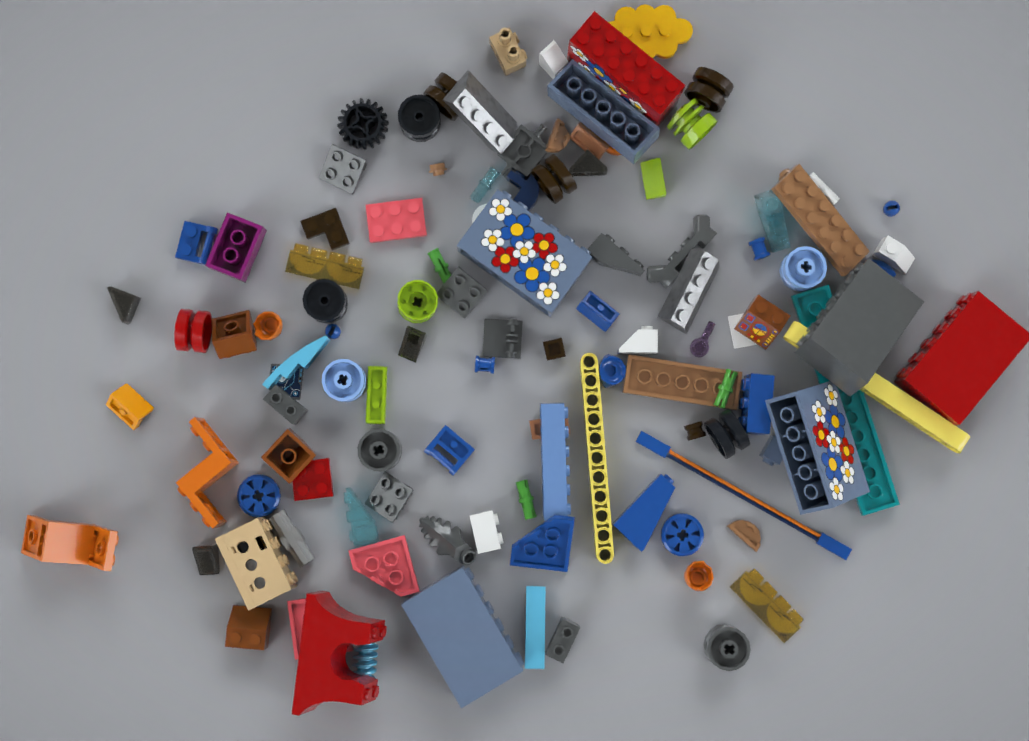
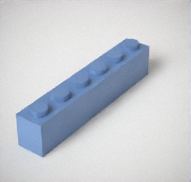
M540 403L544 521H547L554 515H571V505L567 503V496H570V484H567L566 476H570V466L566 465V457H569V445L566 446L565 438H569V428L565 426V418H568V407H565L564 403Z

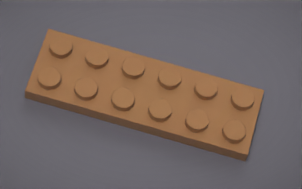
M800 164L795 165L771 189L842 277L846 276L870 252Z
M628 355L622 393L716 407L713 404L719 392L718 386L722 384L726 369ZM736 371L738 375L732 387L733 393H730L725 409L737 410L742 372Z

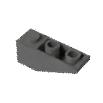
M601 233L589 246L588 250L591 252L592 259L601 266L641 276L645 271L643 264L637 259L632 260L628 256L629 252L623 247L619 248L614 244L615 240L608 234L604 235Z

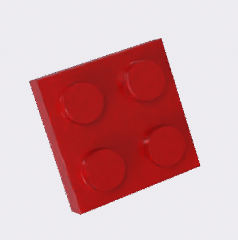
M330 458L311 460L292 481L294 501L334 496Z

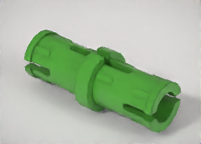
M436 248L427 254L435 266V272H438L444 284L451 276V273L448 269V263H445L439 248Z
M726 369L722 384L718 386L719 392L713 404L718 407L722 400L720 405L722 409L726 408L725 406L730 393H733L732 387L738 375V372L733 371L731 378H729L732 371L730 369Z
M528 480L515 482L525 520L537 517L533 504L534 498L531 496Z

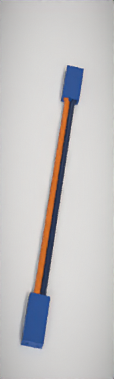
M641 431L637 437L636 443L663 458L668 457L809 536L819 546L847 560L852 549L822 532H815L673 452L670 446Z

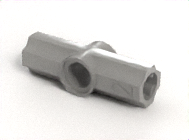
M285 510L276 513L269 519L280 535L279 539L287 551H290L300 568L315 559L304 542L303 534L297 526H294Z

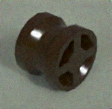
M702 421L684 426V430L688 433V441L706 436V432L702 429Z

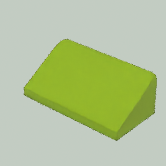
M655 158L641 162L640 166L646 200L665 197L666 188L661 159Z

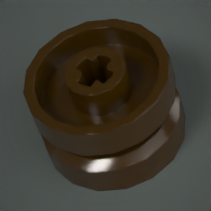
M698 67L692 77L694 82H690L684 92L685 96L690 101L696 98L699 101L697 106L703 105V109L707 111L721 112L726 103L724 98H728L734 88L733 83L715 70Z
M441 72L434 80L436 86L430 85L423 94L436 102L440 113L448 119L455 121L458 115L443 99L457 81Z
M552 154L545 159L546 167L538 164L531 169V173L544 194L551 202L556 204L563 199V192L570 194L577 189V185L562 161Z

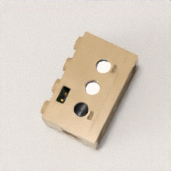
M265 516L256 518L215 538L248 611L297 587L296 582H298L295 572H291L288 565L290 562L287 555L282 554L280 550L282 545L277 536L274 537L272 533L273 525Z

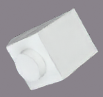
M554 40L540 52L539 65L552 79L569 63Z
M890 236L881 239L872 256L884 261L904 275L915 259L905 245Z
M641 326V329H638L618 349V354L658 353V329H653V326Z

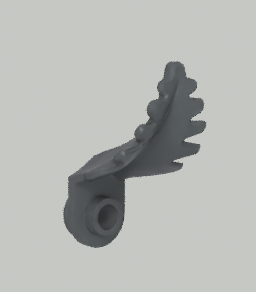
M429 516L419 519V527L422 528L421 532L426 533L424 538H432L429 545L431 547L438 545L436 550L438 555H450L465 565H470L475 561V550L462 540L461 530L458 526L451 529L450 521H446L442 525L440 517L437 521L434 516L430 519Z

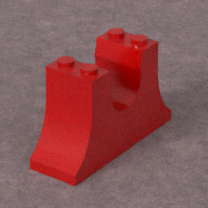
M328 591L306 594L292 715L299 716L315 710L322 702H343L362 706L376 700L379 694L378 679L367 674L359 675L351 671L346 663L345 656L350 644L356 646L366 645L383 640L387 631L385 620L363 617L345 610L333 599Z

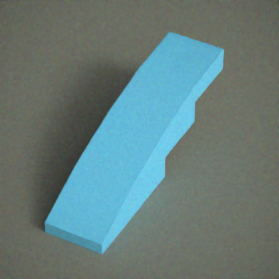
M323 336L291 355L273 371L262 385L271 390L282 376L290 380L300 366L308 369L329 343L330 339L327 336Z
M526 586L525 669H544L546 587Z

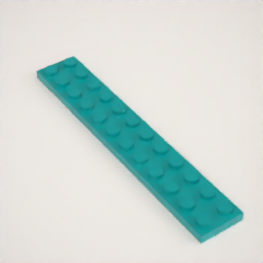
M829 285L791 296L799 323L808 328L817 320L816 316L822 309H825L827 306L825 304L832 297ZM815 370L819 384L829 381ZM838 388L870 492L856 498L861 516L900 505L864 392L858 390L852 396H848Z

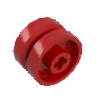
M181 309L177 315L174 331L176 350L188 352L192 348L194 352L206 353L212 336L211 313L199 310L195 314L191 309Z

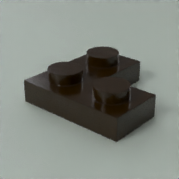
M336 208L300 221L308 240L326 234L332 251L350 244Z

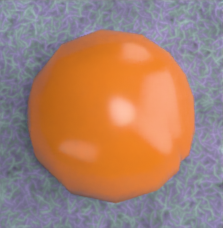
M264 311L259 314L253 323L255 328L254 335L261 340H273L281 334L283 329L280 316L272 311Z
M704 561L692 562L684 572L686 584L695 591H704L709 588L714 578L712 568Z

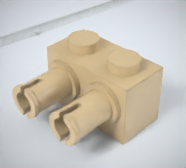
M510 27L502 28L499 33L489 37V43L505 76L526 67L528 57L525 50L520 49L518 36L515 32L512 33Z

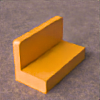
M124 384L114 391L106 403V406L133 430L138 428L143 418L154 409L128 384Z

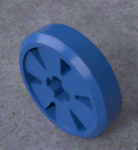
M252 475L246 478L239 486L237 492L238 504L250 516H267L274 512L280 503V488L276 481L267 475ZM256 491L264 494V497H261V501L254 498V495L257 494Z
M683 513L672 515L664 522L661 528V541L664 547L674 555H692L703 543L704 531L702 525L691 515ZM684 529L687 537L680 540V537H677V533Z

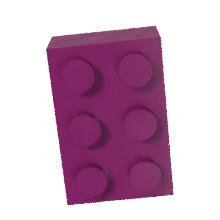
M227 212L205 266L246 283L267 230L261 225Z

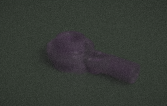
M709 321L702 336L691 343L690 352L695 357H704L708 353V339L716 325L715 323Z

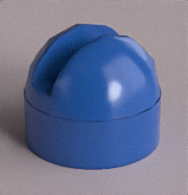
M889 201L883 207L885 215L889 217L895 216L900 210L899 203L896 201ZM890 206L896 207L895 209L888 210V207Z
M329 324L325 328V334L330 339H337L341 334V329L336 324ZM332 327H336L332 335H329Z

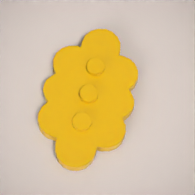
M644 4L640 5L636 10L627 6L621 7L617 10L614 21L609 22L652 58H655V56L662 59L671 58L676 53L678 44H684L689 41L693 33L691 23L686 19L676 18L675 11L668 5H660L654 9L652 6Z

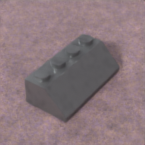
M467 70L444 97L443 101L491 150L502 154L514 140L517 122L473 74Z
M691 248L658 317L687 334L720 267L719 260L705 250Z

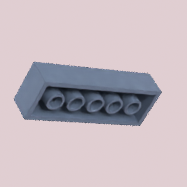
M573 59L547 85L548 96L632 164H635L659 138L660 128Z

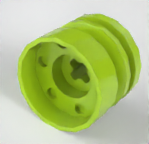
M696 98L684 104L672 116L671 121L667 125L669 130L678 126L673 132L675 136L682 131L685 133L680 142L688 150L699 143L718 122L710 113L702 117L699 115L704 108L703 105L694 110L699 102Z
M413 280L407 282L400 289L397 307L400 315L405 320L419 324L426 322L434 315L437 309L438 296L431 284L423 280ZM414 299L422 301L421 307L413 306Z

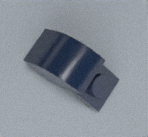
M511 170L507 175V181L520 190L513 201L516 203L522 202L528 207L527 211L530 212L538 200V183L532 175L526 181L524 180L525 176L520 172L516 171L514 173Z

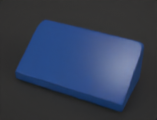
M592 291L588 292L576 308L605 332L620 315V313Z

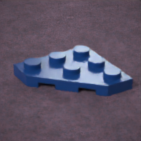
M554 515L512 544L510 566L567 572L575 517Z

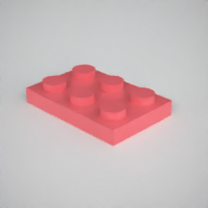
M422 198L366 205L370 243L427 236Z

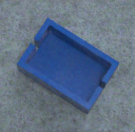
M751 373L744 376V379L741 380L740 389L743 390V398L739 400V409H742L741 417H738V420L747 434H770L771 419L765 400L773 398L774 375Z

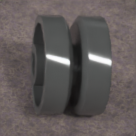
M373 429L365 433L357 447L361 463L367 469L373 471H387L394 468L402 455V445L398 437L384 429ZM379 447H383V448H382V450H384V453H383V454H379V453L377 452V449H378Z
M727 624L717 625L707 633L704 640L706 656L719 669L726 671L737 670L744 666L749 659L751 651L750 642L746 635L734 626ZM726 644L729 645L727 650L724 648Z

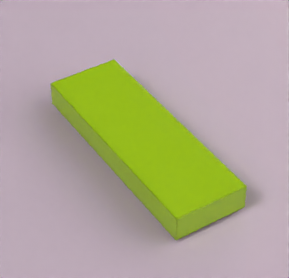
M368 366L366 424H385L388 367Z

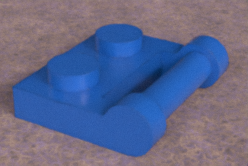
M184 221L175 258L206 265L214 236L217 235L218 229ZM203 232H206L207 236L202 255L197 257Z
M445 425L424 452L427 455L433 456L454 476L475 449ZM437 444L458 460L455 465L435 449Z

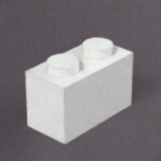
M493 510L470 515L478 554L501 549L500 544L504 542L502 533H498L496 525H499L497 513L493 514Z

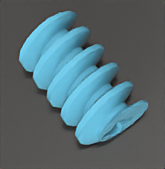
M371 643L354 648L355 651L359 652L358 655L353 656L354 659L358 660L357 663L352 664V666L357 668L356 671H353L354 673L359 675L367 674L376 679L372 674L376 673L377 669L372 666L377 665V661L373 658L378 657V653L373 650L379 648L378 644Z

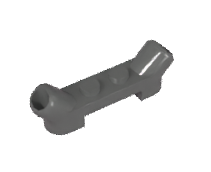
M696 215L693 218V238L687 237L680 245L682 247L679 253L675 251L668 258L670 261L668 265H656L647 268L646 275L649 283L660 282L667 288L679 274L675 269L676 266L688 255L691 248L693 249L697 244L704 248L714 238L717 232L710 227V217L708 215Z

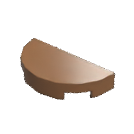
M559 118L554 123L545 151L550 153L563 150L570 139V133L567 132L564 126L565 123Z
M737 520L727 525L755 552L758 551L761 545L759 530L754 524L745 520Z

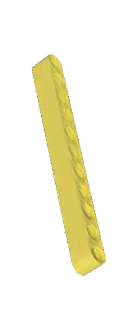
M793 321L783 336L784 340L798 348L796 343L803 335H806L807 327L797 321ZM877 373L873 375L868 384L860 389L955 453L960 454L970 439L969 434Z
M586 353L580 359V374L595 555L599 562L608 564L614 558L599 367L596 355ZM586 357L593 359L594 365L592 367L584 365L583 361ZM588 376L594 377L595 385L588 386L585 383V378ZM589 395H594L597 398L596 405L592 406L587 403ZM595 414L598 416L599 421L596 425L589 423V415ZM597 433L600 436L598 444H593L590 441L591 434ZM595 452L600 453L602 456V460L599 463H594L591 459L592 454ZM598 471L603 474V480L599 483L593 480L594 473ZM597 491H602L605 494V498L601 502L595 500V493ZM600 510L606 512L607 516L604 521H598L596 518V514ZM606 530L608 532L606 540H599V531ZM603 549H607L610 553L609 558L606 560H602L599 556Z

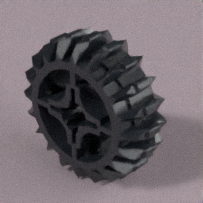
M360 98L359 104L353 100L352 107L346 104L348 110H341L344 116L338 117L341 123L337 124V126L341 129L339 131L340 136H344L343 141H349L350 147L355 144V148L359 150L362 145L363 149L367 150V145L369 144L371 148H374V142L378 145L381 144L379 137L381 139L386 138L382 132H388V128L385 126L389 125V121L385 120L387 114L382 113L384 109L382 106L378 107L377 102L371 105L370 99H367L366 103H364L363 99ZM361 111L371 112L375 116H364ZM356 114V120L351 123V126H348L351 117ZM360 117L365 121L367 131L361 126ZM378 122L376 131L370 135L371 127L375 126V123ZM361 132L365 135V138L356 137L351 133Z

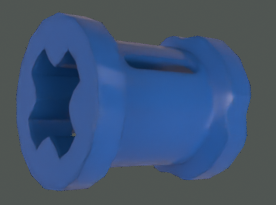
M765 237L748 243L753 249L754 261L771 255L764 244Z
M476 355L475 373L485 371L494 374L495 357L491 359L480 358Z

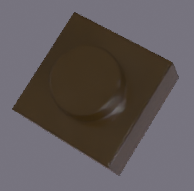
M562 338L543 342L547 361L566 357Z

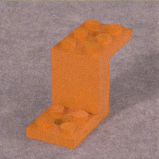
M194 417L189 421L192 426L190 427L191 431L195 436H200L204 441L202 444L206 450L213 453L180 478L176 484L179 486L177 489L184 497L187 496L191 501L189 503L191 508L195 512L199 511L203 516V523L207 527L211 526L213 529L223 526L227 521L203 492L239 462L205 419Z
M27 515L21 553L41 562L83 564L103 571H111L115 563L114 551L115 546L118 544V531L96 524L53 521L35 515Z

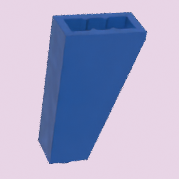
M659 474L612 523L641 552L645 549L675 489L672 485L674 481L667 474L664 476Z

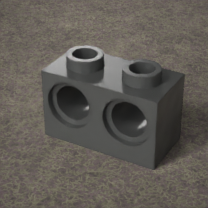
M276 384L263 398L265 402L293 425H296L308 411Z
M561 617L546 648L545 655L564 663L580 630V626Z

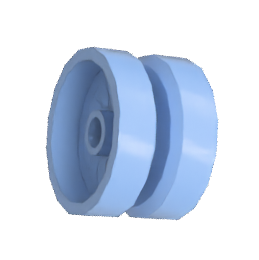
M808 246L798 247L786 255L781 262L780 277L785 286L791 290L807 291L821 283L824 279L827 264L826 259L817 249Z
M338 359L326 366L322 374V385L329 397L339 402H351L363 395L367 385V378L364 370L357 363L349 359ZM343 378H348L346 380V385L342 384Z

